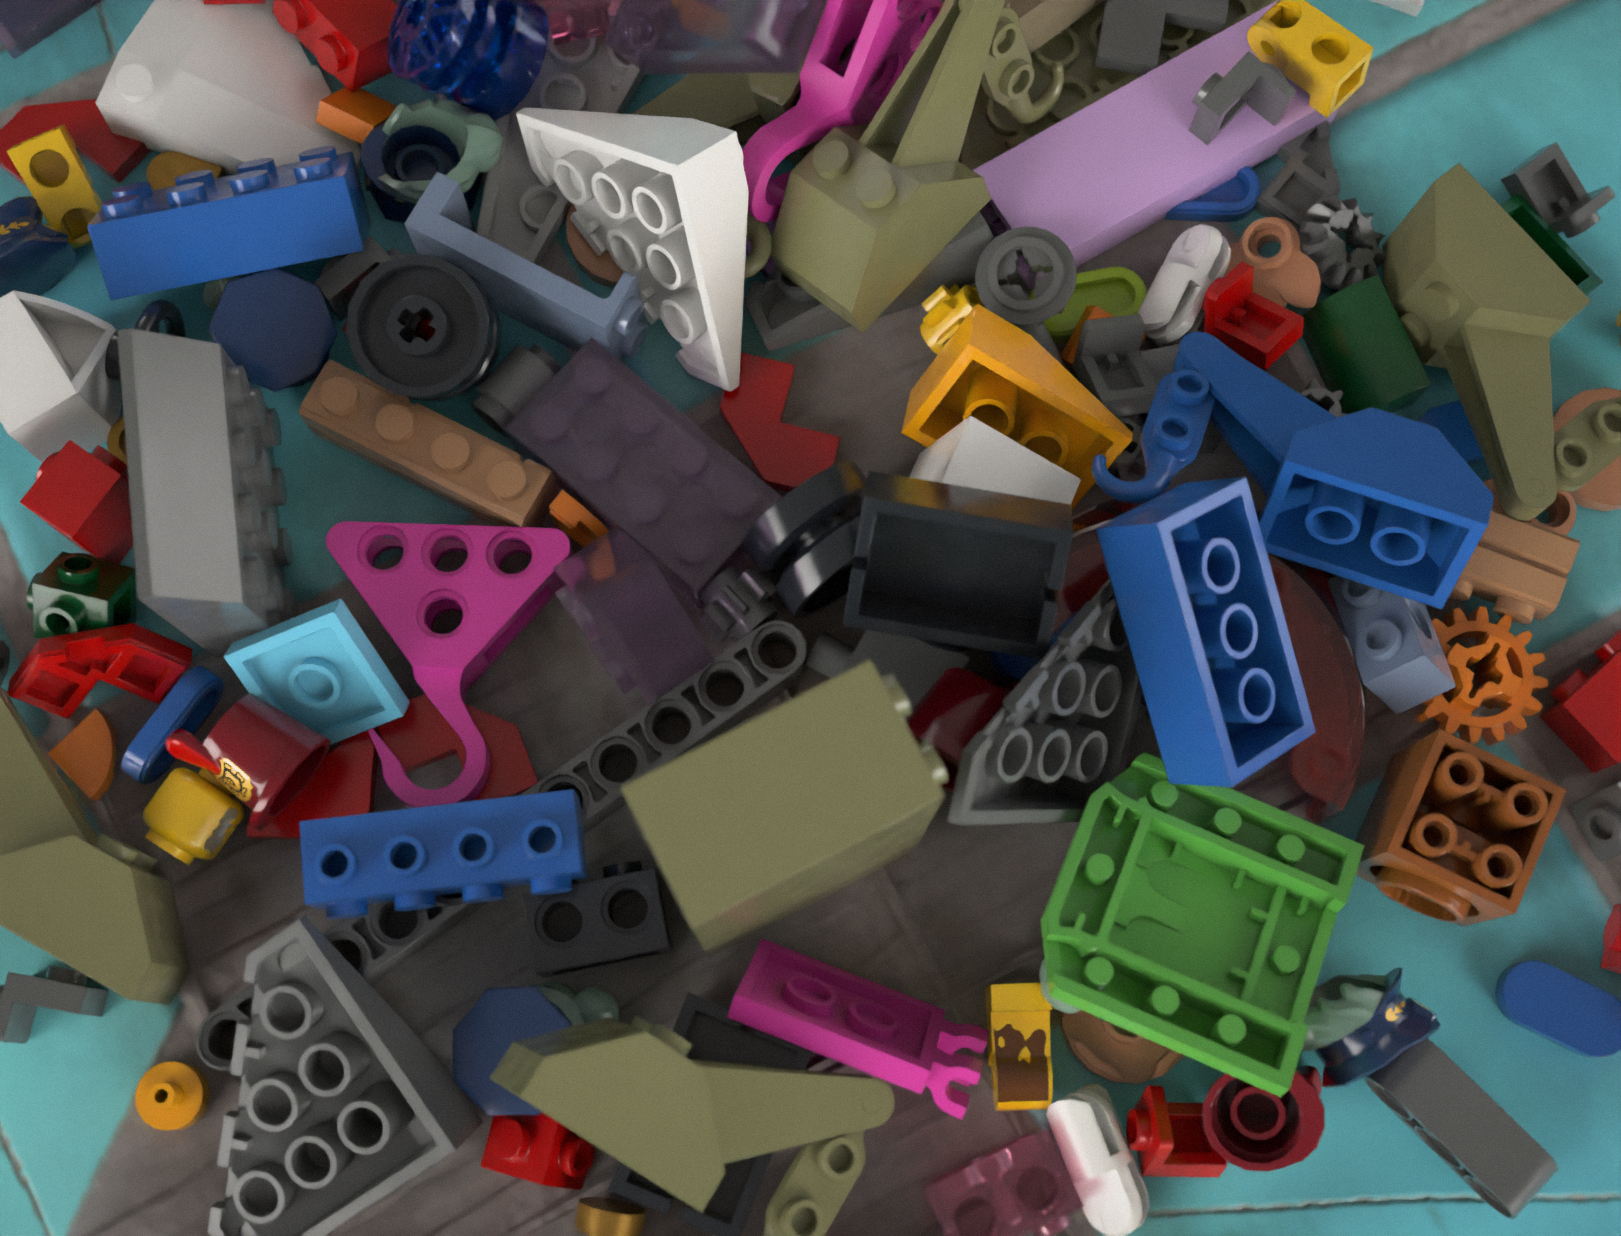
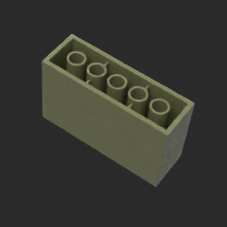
M871 659L620 787L693 932L709 958L916 850L944 798L941 784L948 781L944 766L928 740L916 744L905 720V716L912 712L901 686L892 673L880 677Z

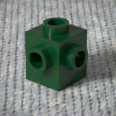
M62 551L43 572H39L33 577L28 588L27 606L33 610L34 637L46 638L130 623L135 624L136 569L97 560L94 556L85 553Z

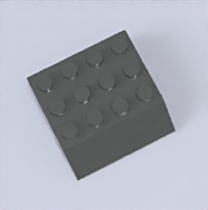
M132 328L117 330L138 599L215 658L223 657L233 642L299 616L294 591L286 589L284 566L292 565L293 551L287 528H280L278 506L287 504V488L284 474L280 467L275 468L273 446L281 445L282 441L279 417L275 408L269 409L265 404L260 388H253L248 382L244 367L242 365L236 366L220 344Z

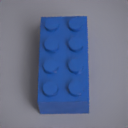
M324 146L299 153L300 162L275 166L273 158H262L236 166L238 174L214 178L212 170H200L176 177V186L152 190L150 182H138L114 189L112 191L114 198L101 204L102 208L87 225L110 301L364 251L371 221L353 151L337 154L335 146Z
M1247 477L1183 483L1096 528L1170 784L1233 787L1316 732Z

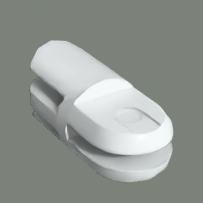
M1203 224L1187 229L1176 239L1137 314L1142 316L1146 324L1144 334L1158 348L1180 344L1181 339L1186 334L1197 332L1205 316V311L1202 307L1204 295L1214 280L1223 277L1231 257V249L1227 239L1215 227Z
M1098 1083L1086 1084L1051 1104L1046 1115L1083 1212L1092 1227L1106 1236H1127L1139 1228L1146 1219L1150 1208L1148 1191L1133 1153L1128 1146L1107 1090Z

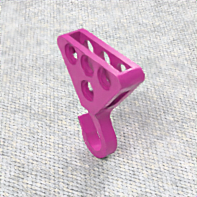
M827 0L799 75L801 97L797 105L778 118L763 125L742 149L744 156L743 166L749 190L748 214L760 222H771L778 219L792 170L772 179L770 177L777 165L787 155L823 139L835 126H857L872 121L943 6L941 0ZM926 12V17L922 24L920 17ZM855 39L850 53L838 66L842 51L851 40Z
M358 521L339 522L326 535L325 543L327 549L411 664L415 681L458 734L466 749L464 769L454 782L440 789H424L410 781L406 768L373 729H369L368 732L382 762L385 782L391 791L409 808L473 801L482 791L488 779L490 752L465 704V694L575 574L577 564L570 541L564 532L555 528ZM389 549L403 550V556L396 566L386 570L375 568L376 559L384 551ZM462 551L468 554L465 563L455 571L444 572L437 569L440 559L449 552ZM514 553H525L532 557L529 566L520 573L508 574L500 570L503 561ZM457 611L463 614L460 625L454 631L447 634H438L432 631L434 621L442 613Z

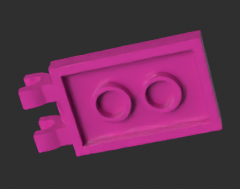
M761 938L735 993L727 1018L916 1093L922 1094L924 1087L927 1086L931 1090L933 1100L937 1106L947 1114L961 1120L968 1106L969 1095L952 1088L949 1082L953 1080L967 1087L970 1084L977 1085L984 1061L969 1055L957 1054L956 1050L969 1048L974 1052L983 1054L989 1036V1030L977 1025H958L945 1020L946 1010L763 938Z

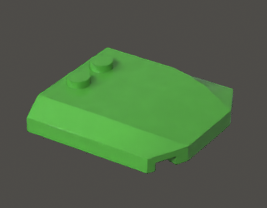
M1143 752L1133 760L1130 767L1110 783L1107 781L1091 794L1084 807L1040 922L1049 996L1281 1097L1290 1089L1309 1025L1304 1024L1306 1013L1337 914L1347 904L1365 845L1228 787L1170 784L1163 760Z

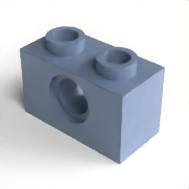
M1335 576L1327 580L1363 684L1398 715L1457 687L1425 604L1341 576Z

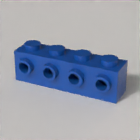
M574 789L299 821L305 904L314 908L326 909L327 919H347L368 915V904L394 901L395 911L429 909L437 906L436 896L463 893L464 903L496 901L504 899V888L531 885L532 895L557 894L571 891V880L588 878L580 798Z

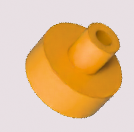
M164 1062L155 1065L143 1075L135 1093V1104L140 1117L149 1126L165 1131L184 1129L196 1123L205 1113L210 1099V1088L205 1075L197 1067L185 1062Z

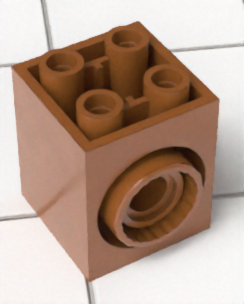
M1439 729L1392 755L1355 840L1365 845L1356 876L1375 884L1377 889L1385 896L1415 912L1437 920L1455 923L1461 927L1516 914L1567 789Z

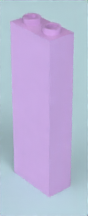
M1278 0L974 169V172L983 177L991 200L980 212L988 224L992 235L996 238L1000 234L1018 227L1045 229L1058 236L1067 245L1073 255L1077 268L1165 218L1166 212L1170 211L1171 208L1184 201L1197 199L1234 178L1238 170L1246 166L1253 168L1276 155L1283 144L1325 120H1328V124L1332 123L1338 109L1328 118L1324 117L1309 105L1311 95L1287 78L1288 83L1295 88L1296 93L1284 117L1275 126L1246 105L1208 146L1189 131L1198 109L1192 102L1199 89L1216 72L1224 77L1248 51L1256 56L1248 43L1247 32ZM1024 255L1018 256L1020 266L1017 267V270L1030 291L1035 288V281L1044 277L1043 271L1032 272L1029 264L1025 263Z

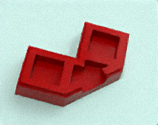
M97 99L27 105L0 130V167L25 186L26 184L9 157L7 150L16 144L65 124L76 145V151L118 184L152 150L148 149L142 141L112 133L95 103Z
M741 352L739 386L731 392L724 390L720 405V415L741 444L764 486L790 492L810 477L835 464L840 437L782 423L795 375V365Z
M134 623L40 638L11 677L7 693L10 697L66 719L71 717L98 680L160 704L191 665L193 649Z
M426 694L410 699L403 717L377 726L383 742L406 768L407 773L454 754H458L464 769L466 763L465 745ZM466 704L490 752L489 776L482 791L474 800L519 796L538 783L537 774L517 725Z

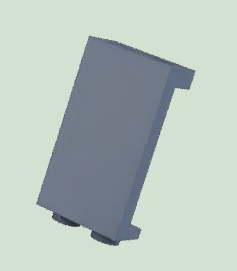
M436 172L404 223L418 255L438 256L474 277L491 296L497 311L614 372L617 371L625 355L633 358L637 354L648 332V325L645 324L643 310L644 302L641 299L637 276L625 271L610 296L605 299L567 281L477 234L460 184Z

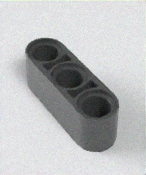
M1428 1038L1406 1049L1388 1065L1365 1077L1366 1084L1382 1102L1485 1202L1509 1219H1514L1558 1170V1166L1553 1158Z

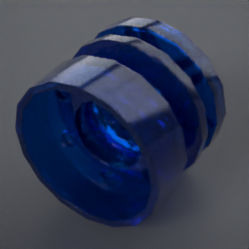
M400 0L389 31L387 46L389 67L398 78L410 84H419L423 90L431 94L445 95L448 100L461 104L464 110L472 114L485 113L491 116L493 120H498L511 113L527 96L539 75L548 46L549 24L547 14L535 0Z

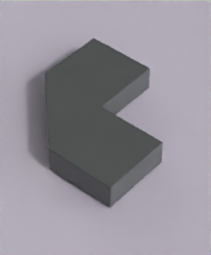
M1109 0L1105 4L1102 15L1094 67L1144 75L1157 68L1164 24L1219 33L1225 25L1229 0Z
M1328 120L1279 148L1275 156L1286 164L1256 199L1255 210L1265 217H1278L1288 221L1295 227L1298 235L1301 220L1308 208L1334 194L1338 197L1340 193L1337 169L1333 168L1329 146L1331 135Z

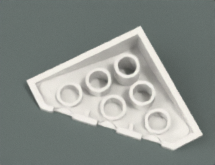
M154 0L120 48L95 102L112 133L142 141L151 150L161 153L167 151L180 152L222 166L224 171L230 175L238 174L236 166L256 159L273 158L275 166L300 162L299 153L324 146H335L337 154L353 151L358 172L362 165L360 162L361 150L356 141L316 123L320 100L332 93L318 65H310L299 43L301 41L294 34L284 30L276 16L272 13L274 0H265V3L203 4V0Z
M527 107L516 112L531 169L545 187L556 182L566 199L575 204L574 207L577 211L572 213L570 220L596 254L600 256L609 251L620 269L638 277L641 299L644 302V316L651 325L661 319L671 336L680 342L683 349L679 350L675 356L689 375L729 392L737 388L740 380L749 190L743 166V151L738 142L736 131L693 118Z

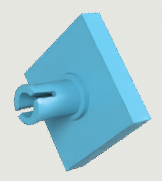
M341 598L235 641L223 656L249 694H254L325 736L331 741L330 744L403 717L410 703Z

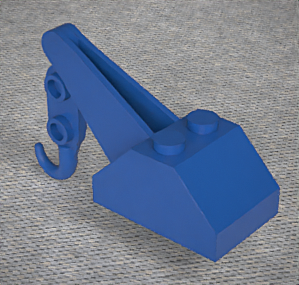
M1191 332L1181 339L1173 363L1174 372L1167 374L1159 382L1140 436V446L1146 466L1144 477L1135 482L1122 481L1109 473L1106 468V458L1104 455L1097 454L1093 458L1092 474L1096 484L1105 494L1126 503H1146L1163 494L1170 485L1171 479L1196 458L1210 419L1267 495L1258 517L1267 553L1442 609L1485 532L1489 524L1494 499L1492 492L1437 427L1373 407L1337 418L1238 355L1215 336L1205 332Z

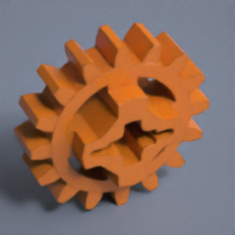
M1482 606L1472 611L1468 619H1466L1460 607L1444 615V623L1437 618L1433 619L1432 624L1457 687L1423 702L1424 708L1419 711L1416 720L1422 723L1434 717L1440 722L1437 730L1441 729L1451 735L1455 731H1459V738L1472 745L1478 743L1481 735L1486 744L1491 746L1505 740V731L1513 736L1527 728L1528 726L1522 715L1530 717L1540 712L1543 707L1536 698L1531 696V693L1548 687L1549 683L1548 679L1533 673V667L1546 660L1544 654H1528L1524 648L1533 636L1528 630L1514 636L1509 632L1512 616L1505 614L1494 623H1490L1487 607ZM1457 638L1477 639L1476 643L1469 648H1465L1458 643L1453 646L1446 644L1448 641ZM1478 662L1475 667L1477 672L1474 680L1481 686L1471 691L1473 687L1471 681L1474 673L1468 667ZM1480 705L1490 710L1496 707L1501 709L1494 716H1471L1473 710L1477 709Z

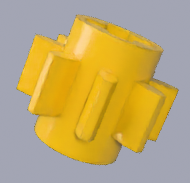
M942 284L921 303L928 314L922 318L923 323L920 325V332L926 344L937 355L977 303L986 308L979 297L977 288L965 285L959 289L954 284L948 289Z

